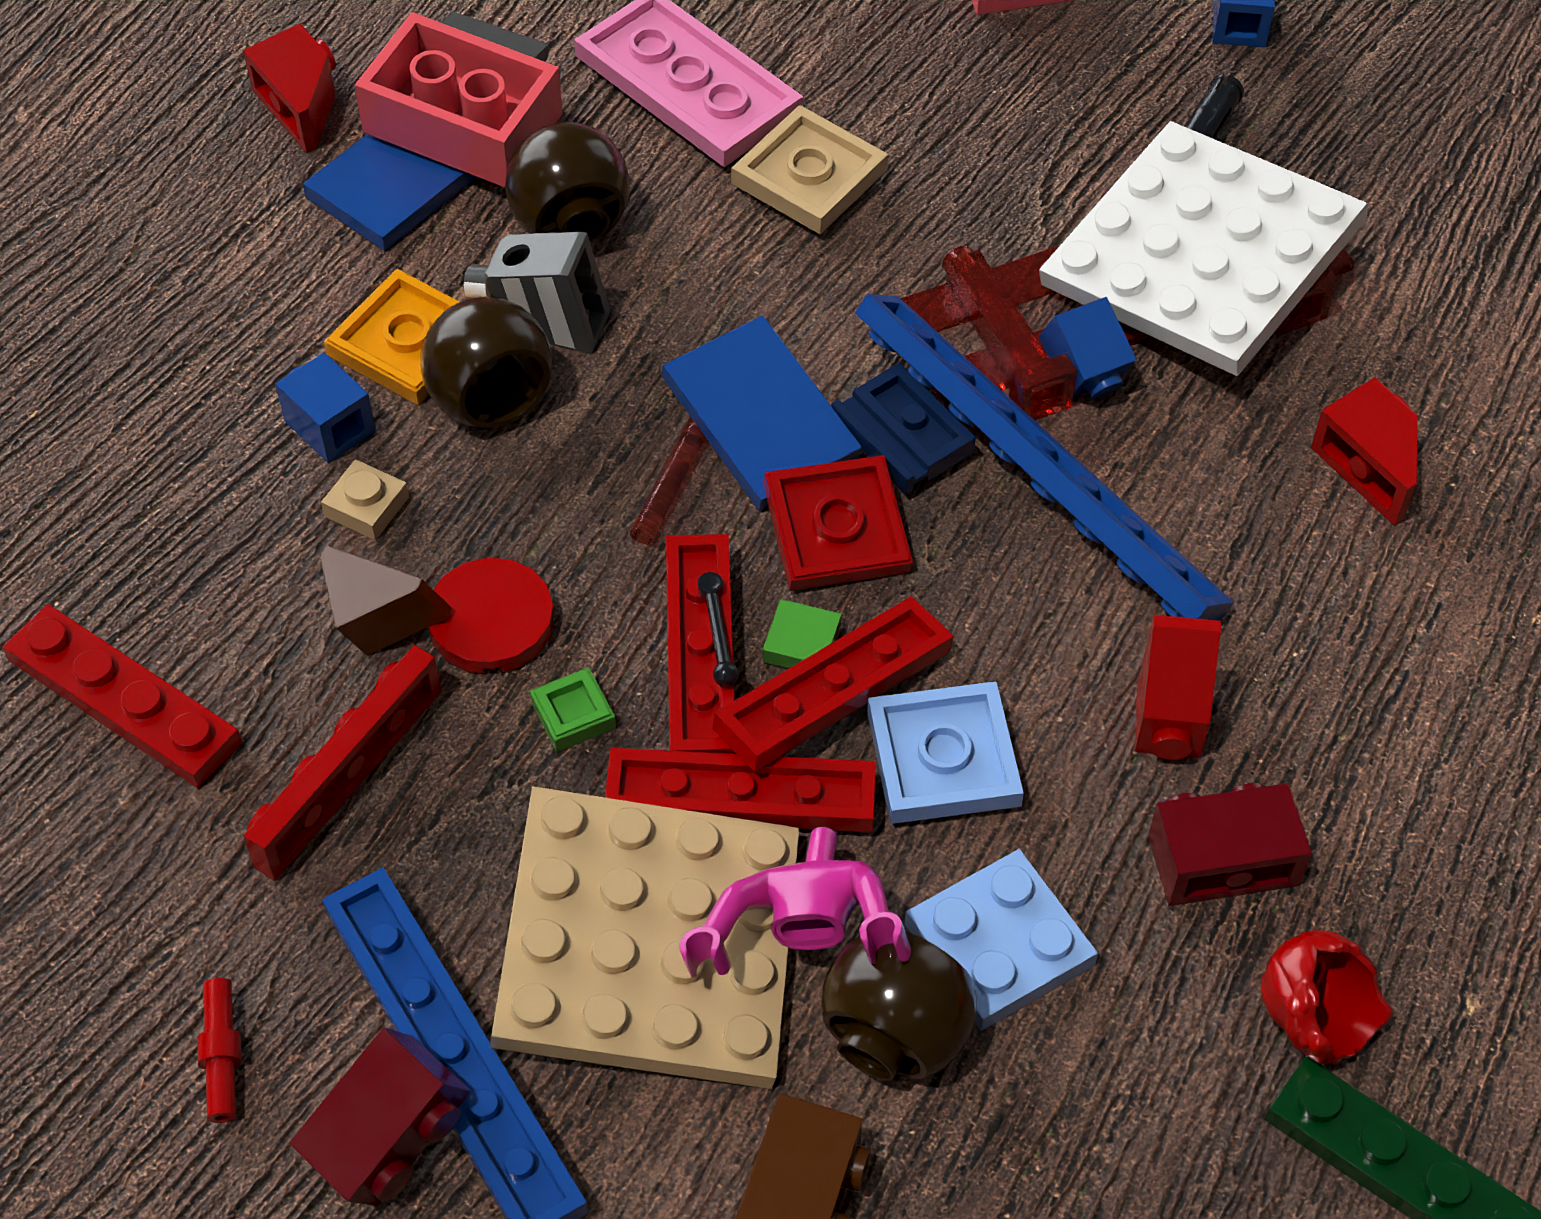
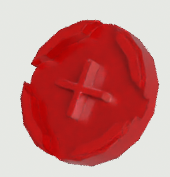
M487 557L465 562L445 574L433 589L452 607L445 620L429 627L433 646L447 662L467 672L484 673V668L495 669L499 667L501 672L517 669L538 656L551 638L554 608L548 586L533 569L512 559Z

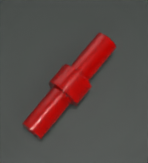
M212 978L203 982L204 1032L197 1036L198 1066L206 1070L207 1120L213 1123L230 1122L237 1117L235 1067L242 1063L241 1034L237 1030H233L231 980Z

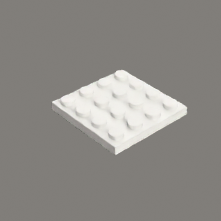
M1170 121L1039 269L1041 285L1083 305L1107 297L1118 321L1238 376L1367 220V202Z

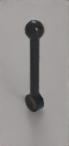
M707 572L698 578L697 584L699 595L706 599L714 642L717 665L713 670V678L716 684L721 687H729L737 681L738 670L729 659L719 597L723 593V580L719 574Z

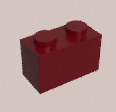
M1248 783L1225 793L1200 796L1196 793L1175 795L1165 802L1156 804L1148 834L1168 906L1300 886L1312 855L1288 783L1264 786L1261 783Z
M383 1027L295 1134L289 1144L347 1202L379 1206L381 1202L394 1198L408 1184L414 1171L411 1165L428 1144L438 1142L452 1130L461 1114V1111L458 1109L472 1091L413 1036Z

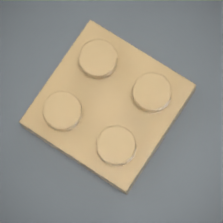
M799 105L731 167V184L816 233L821 234L887 171L888 153Z

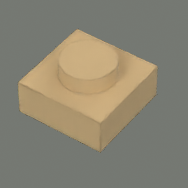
M355 459L321 501L324 517L376 540L409 498L407 482Z

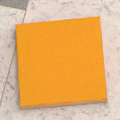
M396 269L323 341L326 354L419 406L429 396L421 374L420 355L422 344L434 321L445 310L460 301Z

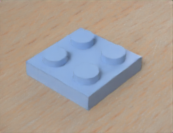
M996 681L868 698L867 714L890 824L1022 806L1024 792Z
M1020 849L907 910L905 915V925L912 934L933 943L948 953L967 970L973 979L977 995L975 1024L980 1031L1095 966L1098 952Z

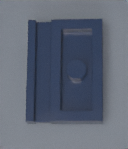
M900 362L854 389L852 397L841 402L837 399L831 403L832 408L869 457L885 456L891 480L905 494L913 491L914 484L925 478L929 481L974 453L976 437L920 382L913 378Z

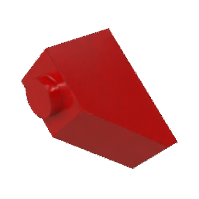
M299 23L244 49L243 53L252 91L306 153H309L317 148L336 95L331 71L336 69V63L328 45L322 39L316 41Z
M1374 377L1321 411L1310 448L1391 524L1396 526L1404 520L1417 484L1418 415L1409 408L1402 397L1392 393Z
M1164 615L1153 616L1137 683L1135 752L1155 754L1160 758L1168 760L1201 757L1210 726L1221 621Z

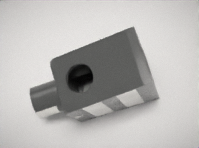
M587 233L509 234L500 240L489 265L470 264L465 272L464 292L468 299L485 296L499 297L520 305L539 322L550 345L593 354L611 310Z

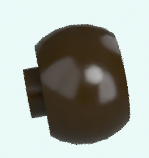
M563 122L543 127L533 132L520 143L507 166L505 190L512 214L527 233L585 232L588 234L590 242L604 236L619 222L628 204L630 179L625 159L612 140L593 127L580 123Z
M485 296L470 298L456 303L445 310L434 321L422 344L420 366L422 379L428 394L445 414L468 426L495 428L505 426L520 419L538 404L550 382L552 356L550 343L541 325L529 312L520 305L508 300Z
M907 931L905 933L911 947V956L908 961L900 962L894 944L890 943L881 946L877 950L876 964H870L859 935L843 947L832 961L823 984L821 1000L822 1017L827 1029L839 1041L837 1044L838 1052L860 1071L886 1081L894 1079L895 1075L909 1079H923L942 1070L955 1060L965 1047L976 1019L977 995L973 979L967 970L933 943Z

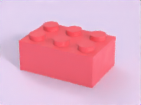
M411 12L355 84L362 131L364 133L502 187H505L508 163L520 143L533 132L556 124L563 114L558 66Z

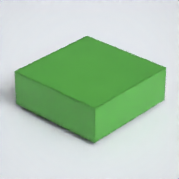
M780 599L763 647V662L791 668L836 641L841 627V613Z
M589 667L529 691L531 704L556 753L616 729L615 716Z

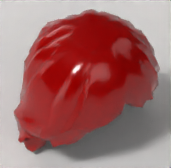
M1312 930L1286 940L1273 953L1266 966V971L1262 975L1261 999L1270 1017L1286 1032L1294 1048L1300 1050L1319 1064H1337L1341 1060L1353 1057L1355 1053L1363 1050L1367 1040L1371 1039L1377 1031L1381 1030L1393 1015L1394 1009L1386 1002L1380 991L1377 969L1373 961L1363 953L1360 945L1336 932Z

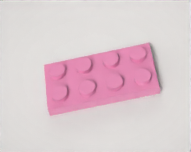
M634 0L574 39L576 57L723 167H726L753 148L799 105L803 106V96L670 0Z

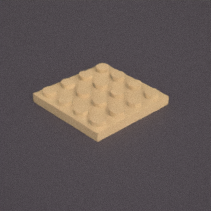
M532 786L489 1048L772 1089L777 1073L788 947L781 945L774 938L771 931L773 909L747 910L738 918L730 935L723 943L731 961V968L726 975H719L717 973L713 960L710 958L698 966L697 976L691 977L680 953L679 942L688 931L705 925L717 900L729 885L765 869L796 864L799 828Z

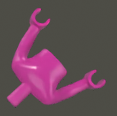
M818 827L812 830L805 862L765 869L729 885L717 900L705 925L688 931L679 942L680 953L691 977H696L698 966L710 958L713 960L717 973L719 975H726L731 968V961L723 943L730 935L738 918L745 911L773 909L771 931L774 938L781 945L798 950H818L835 946L844 939L849 917L854 908L860 903L865 920L862 922L859 932L870 964H876V952L885 944H894L900 962L909 960L911 947L901 919L898 915L889 912L883 884L877 872L870 865L862 861L834 860L837 834L827 827Z

